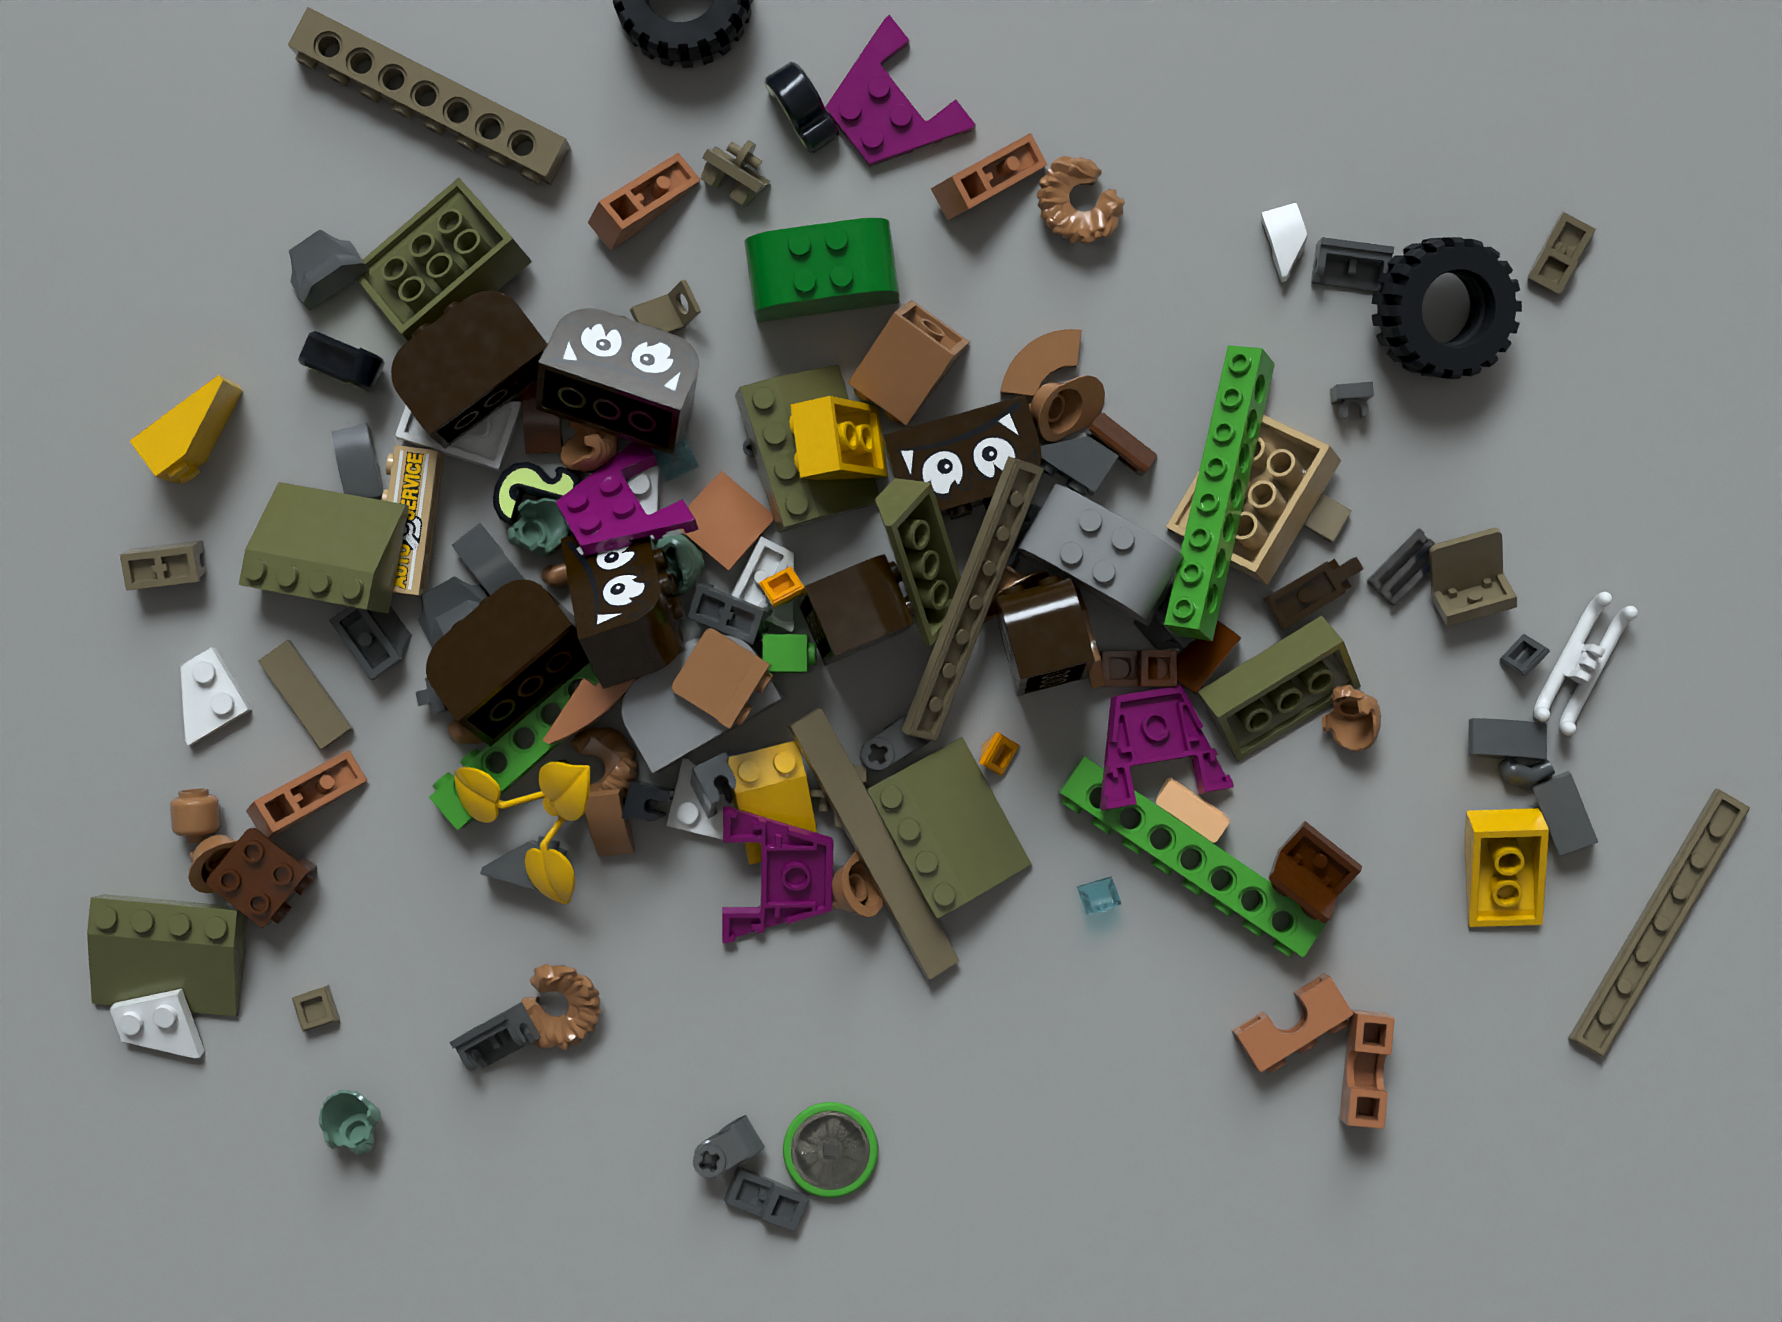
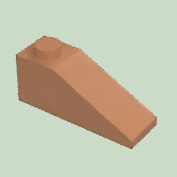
M1029 133L930 189L946 219L950 220L1047 166V163L1032 134Z
M676 153L600 200L588 224L611 251L639 233L697 186L701 179L683 157Z
M347 750L253 801L246 812L255 827L271 839L368 780L350 750Z

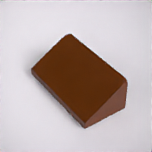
M1101 412L1086 430V435L1119 455L1117 459L1139 476H1143L1157 458L1155 452L1105 413Z
M1217 620L1213 641L1196 639L1178 654L1177 682L1190 693L1196 694L1240 641L1241 637Z

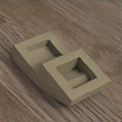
M1562 211L1528 274V278L1561 294L1579 263L1577 262L1596 229Z

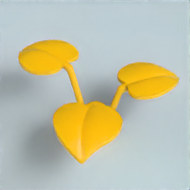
M548 762L539 771L540 792L508 801L499 799L501 795L499 784L484 771L471 767H460L455 770L454 781L459 799L467 813L480 822L489 823L497 819L499 815L498 808L505 809L544 798L543 807L545 811L551 816H558V819L540 843V850L531 848L526 852V872L533 885L543 895L558 903H571V897L575 889L573 867L561 852L555 849H548V845L566 820L575 821L585 813L590 792V766Z

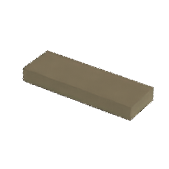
M286 640L258 660L320 749H325L353 729L291 640Z

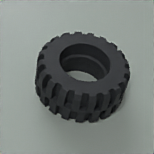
M613 0V5L628 39L635 47L639 46L645 56L651 60L658 57L661 64L672 67L674 62H681L682 68H693V61L702 60L703 65L714 62L712 55L720 52L724 56L731 50L730 43L733 40L739 42L744 34V23H749L752 13L750 5L753 0H714L711 7L703 15L686 22H673L661 18L655 14L649 0Z
M1443 237L1424 239L1421 243H1412L1403 249V256L1395 255L1387 263L1391 269L1390 272L1381 273L1378 278L1377 284L1382 286L1380 293H1373L1372 304H1377V314L1372 315L1373 326H1380L1381 333H1378L1376 337L1381 346L1390 347L1387 355L1394 362L1402 363V368L1412 373H1420L1422 376L1460 379L1462 376L1471 377L1479 374L1482 369L1481 367H1491L1498 361L1497 352L1506 353L1512 344L1508 337L1510 333H1517L1520 324L1515 321L1516 312H1522V301H1517L1515 292L1520 291L1518 280L1510 279L1509 277L1513 269L1507 261H1498L1500 257L1498 251L1492 247H1483V243L1475 239ZM1444 273H1452L1462 281L1467 289L1470 311L1467 322L1461 332L1452 340L1441 343L1437 342L1429 334L1424 325L1422 304L1425 293L1431 283Z

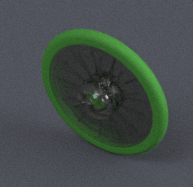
M823 1102L803 1110L789 1125L783 1142L784 1163L792 1179L805 1191L824 1198L845 1196L859 1189L871 1176L878 1157L877 1137L870 1122L858 1110L837 1102ZM824 1144H836L838 1146L837 1155H824Z

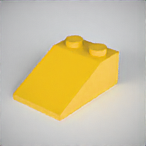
M217 375L129 442L155 477L176 484L179 482L182 484L189 482L200 473L198 468L207 462L243 390L238 384Z
M833 396L790 404L792 415L790 416L789 423L790 429L795 436L797 452L795 453L794 460L796 468L800 472V478L832 480L888 477L878 405Z
M795 740L729 757L728 765L736 779V787L734 790L731 789L736 809L817 833L807 776L801 752ZM743 842L749 865L761 862V843Z
M1540 808L1466 811L1465 866L1469 927L1543 925L1549 828Z

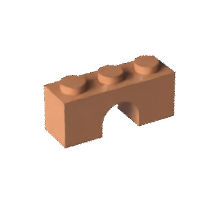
M1324 973L1294 992L1302 1007L1301 1018L1294 1027L1289 1029L1276 1028L1269 1016L1261 1012L1232 1030L1252 1064L1260 1073L1264 1070L1270 1073L1279 1069L1287 1062L1285 1057L1296 1050L1298 1053H1303L1317 1044L1316 1038L1327 1031L1329 1034L1336 1033L1348 1025L1347 1019L1354 1014L1330 976Z
M1351 1009L1354 1015L1349 1017L1339 1118L1349 1126L1384 1129L1388 1092L1384 1088L1383 1072L1386 1056L1392 1053L1395 1018L1383 1012Z

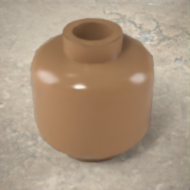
M208 789L182 790L178 792L179 797L171 801L172 831L178 836H186L187 843L202 842L209 837L208 834L219 830L221 826L219 800L216 796L209 794Z

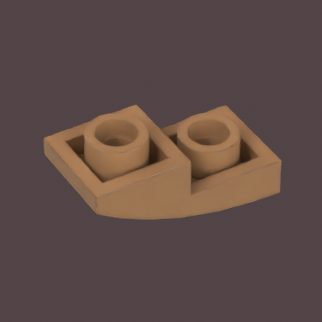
M621 788L589 792L585 814L598 857L635 853L630 820L621 818L624 809Z

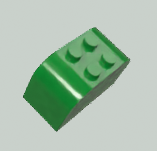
M858 218L777 229L758 233L744 240L753 310L757 323L899 303L900 294L890 222L887 219Z

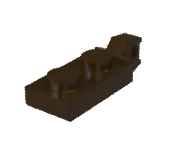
M1353 557L1340 566L1335 559L1329 562L1326 561L1263 600L1281 630H1284L1346 593L1345 590L1352 587L1347 579L1364 568L1357 557Z

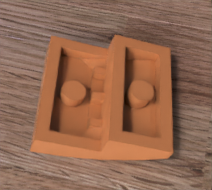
M721 471L688 506L699 529L689 533H685L684 529L679 530L730 572L748 549L774 522L773 514Z

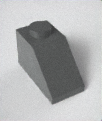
M539 836L538 842L534 840L526 842L482 867L480 874L539 891L533 885L526 872L525 855L531 848L540 850V843L545 837ZM552 839L548 849H555L566 857L567 850L559 848L560 841Z

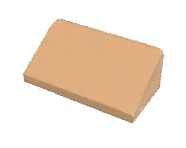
M1167 777L1156 798V804L1211 842H1217L1230 823L1229 817L1172 777Z

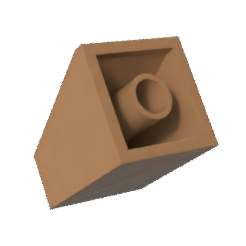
M911 300L893 313L848 381V384L855 388L854 392L858 397L867 402L873 401L883 408V413L890 420L896 423L902 422L907 426L917 416L970 341Z

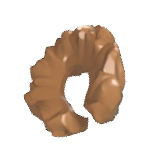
M1059 157L1051 164L1050 169L1047 170V175L1039 181L1041 189L1037 192V198L1040 199L1038 207L1041 209L1040 217L1045 220L1046 226L1052 229L1053 234L1060 235L1063 239H1070V243L1081 242L1089 244L1100 237H1110L1118 225L1119 216L1123 214L1125 201L1117 196L1115 189H1108L1102 192L1097 205L1090 211L1081 212L1071 205L1069 199L1071 190L1078 185H1094L1102 173V170L1092 160L1082 157Z
M592 727L577 733L575 738L571 740V744L576 752L597 756L605 765L603 778L597 783L590 784V792L621 788L624 801L627 797L630 782L634 781L637 777L635 770L638 769V763L634 760L637 756L636 752L628 746L625 736L620 731L611 727ZM565 759L557 760V761H556V762H562V763H566V764H571L570 762H568V761L565 760Z
M549 964L536 967L534 969L535 975L530 978L531 985L538 992L556 991L563 994L568 1000L569 1009L562 1016H551L538 1004L539 996L524 997L522 1004L541 1038L532 1043L542 1049L557 1046L560 1049L568 1050L570 1045H578L582 1039L587 1038L589 1032L595 1031V1025L598 1024L599 1015L602 1013L599 1006L601 1000L599 998L600 993L587 976L578 974L574 968L566 967L565 965L550 966Z

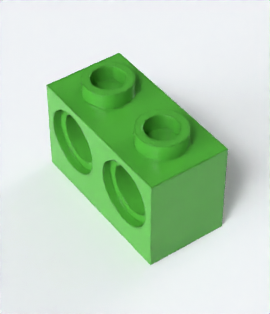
M763 634V660L772 665L768 672L810 673V666L817 665V644L810 643V637L807 634Z

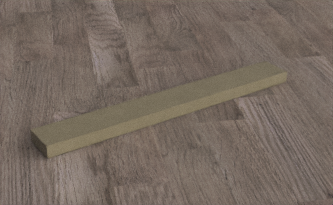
M1008 456L901 729L905 734L937 742L1040 481L1043 468Z
M817 708L788 725L789 731L926 979L931 980L960 960L822 708Z
M1714 789L1568 1037L1569 1039L1599 1057L1604 1058L1750 809L1749 806L1720 789Z

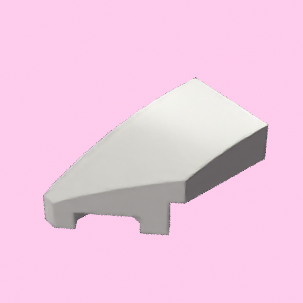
M1297 203L1261 213V222L1272 247V259L1281 282L1288 280L1290 271L1297 259L1301 258L1308 234Z

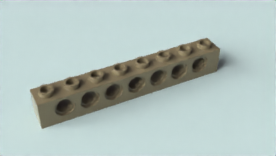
M309 7L304 12L288 43L290 49L297 55L295 60L311 70H315L316 66L328 71L327 77L336 83L347 87L350 82L360 87L359 93L376 103L383 99L393 104L391 109L407 119H411L412 115L425 121L423 126L432 132L443 136L446 131L456 136L455 142L472 152L479 148L489 153L487 158L503 168H507L511 164L521 169L519 174L539 185L541 180L550 185L552 184L570 149L567 139ZM330 45H340L339 52L335 56L325 57V51ZM362 61H372V66L368 72L363 74L357 73V67ZM394 77H404V83L399 89L389 90V83ZM436 93V100L432 105L427 107L420 105L421 98L425 94ZM457 110H469L465 121L461 123L452 122L453 114ZM498 125L501 127V132L495 139L484 138L485 130L489 126ZM525 141L532 142L533 149L528 155L519 156L516 154V149L520 143Z

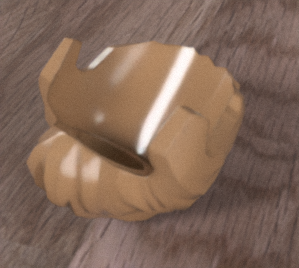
M569 421V428L576 429V435L566 440L565 444L561 447L560 459L565 468L582 472L597 470L614 457L617 451L618 437Z
M1351 685L1337 686L1333 689V694L1331 695L1333 710L1322 717L1323 731L1328 732L1330 730L1335 742L1343 749H1350L1353 752L1366 750L1375 743L1381 728V712L1377 700L1358 689H1354Z

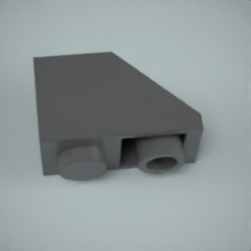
M1086 436L1040 446L1041 462L1039 467L1043 468V472L1053 477L1057 473L1068 481L1065 485L1082 496L1086 492L1093 496L1119 455L1091 437Z

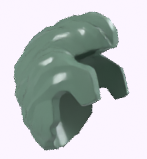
M542 498L538 501L528 499L518 506V512L521 514L520 520L513 523L508 529V541L510 544L520 549L530 550L538 558H547L562 547L561 538L570 536L571 533L557 507L556 500L550 498Z
M663 536V539H659L655 547L656 549L662 547L669 566L667 573H674L680 593L677 595H682L694 588L696 581L700 579L701 571L704 568L703 555L701 550L685 536Z
M346 1089L339 1090L337 1093L326 1098L320 1110L319 1126L323 1131L325 1143L331 1149L340 1146L347 1147L357 1156L369 1153L375 1142L376 1124L381 1119V1112L379 1108L359 1092Z

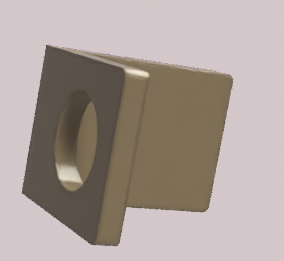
M682 280L668 294L635 305L630 309L634 321L671 333L685 328L701 313V310L687 281ZM681 294L684 295L688 302V312L681 303Z

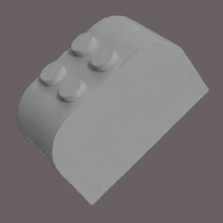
M1058 484L1054 485L1018 547L1024 558L1059 576L1061 579L1070 578L1073 585L1077 586V588L1147 627L1150 626L1173 586L1176 570L1183 559V555L1160 538L1081 494Z
M724 635L760 657L756 650L748 643L739 638ZM694 638L683 644L679 652L680 655L670 664L656 672L638 678L630 685L624 695L621 709L623 722L652 773L661 772L740 726L736 723L733 729L727 728L719 723L716 718L677 695L672 690L673 681L699 642V639ZM773 678L762 694L756 691L748 703L753 709L745 722L784 700Z

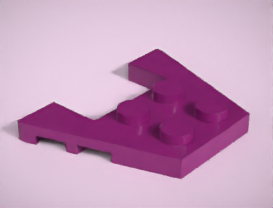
M890 14L885 17L825 106L829 116L869 167L911 153L917 148L932 143L937 144L942 142L943 139L957 134L971 132L976 127V124L956 99L931 119L925 121L885 71L882 64L909 44L908 37Z
M634 442L630 443L607 463L603 464L556 501L563 519L585 556L631 546V540L653 535L655 540L663 539L662 536L669 531L684 529L685 533H689L699 529L694 516L683 499L647 515L626 482V479L658 465L651 448Z
M1182 685L1117 695L1111 698L1100 801L1101 811L1137 804L1130 767L1190 757L1199 794L1234 787L1230 775H1225L1216 758V755H1218L1216 749H1211L1201 728L1204 726Z
M723 806V843H761L760 906L722 907V943L736 941V937L757 931V934L762 933L764 928L787 922L788 925L832 911L834 847L832 837L730 806Z

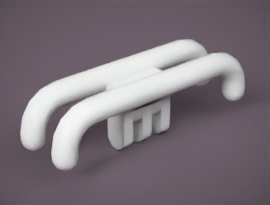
M1601 592L1596 595L1586 607L1534 707V717L1540 722H1546L1551 715L1549 711L1550 706L1565 677L1578 683L1559 722V729L1566 736H1571L1576 732L1575 721L1628 623L1638 616V611L1634 606H1627L1621 609L1612 620L1599 646L1595 644L1584 645L1599 614L1612 602V596L1608 592Z

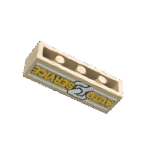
M394 445V453H389L387 457L386 474L390 475L389 490L384 489L381 500L409 505L393 593L420 596L427 591L445 454L438 450Z

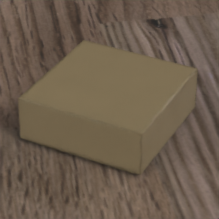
M1321 494L1303 527L1332 543L1352 510Z
M329 985L292 997L302 1032L340 1020Z

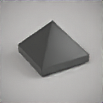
M1523 634L1499 660L1526 678L1547 656L1550 650L1526 634Z

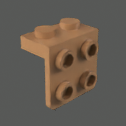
M710 628L704 632L673 681L672 690L677 695L716 718L719 723L729 729H733L736 723L742 726L751 713L753 707L748 703L757 691L762 694L773 677L768 672L772 665L715 629Z

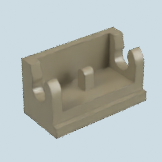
M203 541L136 548L120 554L126 591L199 582L200 577L206 573V566L200 563V554L204 551Z

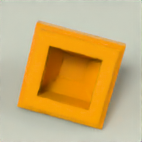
M791 566L759 582L760 587L773 607L790 603L800 595L804 588V585Z
M996 732L982 745L979 764L1002 776L1019 748V744Z

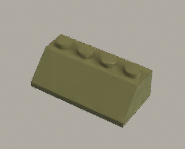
M895 478L879 494L875 501L896 565L902 577L906 595H908L910 603L915 609L914 619L924 645L931 647L937 640L961 576L932 483Z
M1320 616L1224 676L1211 682L1199 690L1198 694L1209 717L1237 761H1240L1333 704L1331 695L1333 694V689L1337 686L1351 685L1354 689H1357L1361 685L1343 639L1323 616Z

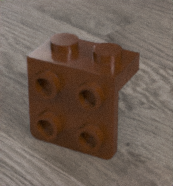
M1304 821L1278 849L1268 878L1273 888L1280 895L1289 896L1309 918L1313 920L1318 919L1326 924L1332 918L1337 896L1361 872L1362 865L1308 822Z
M249 828L208 877L207 885L263 929L273 921L279 924L292 908L287 903L295 893L301 896L315 880L311 873L317 866L306 858L300 861L296 860L256 828Z

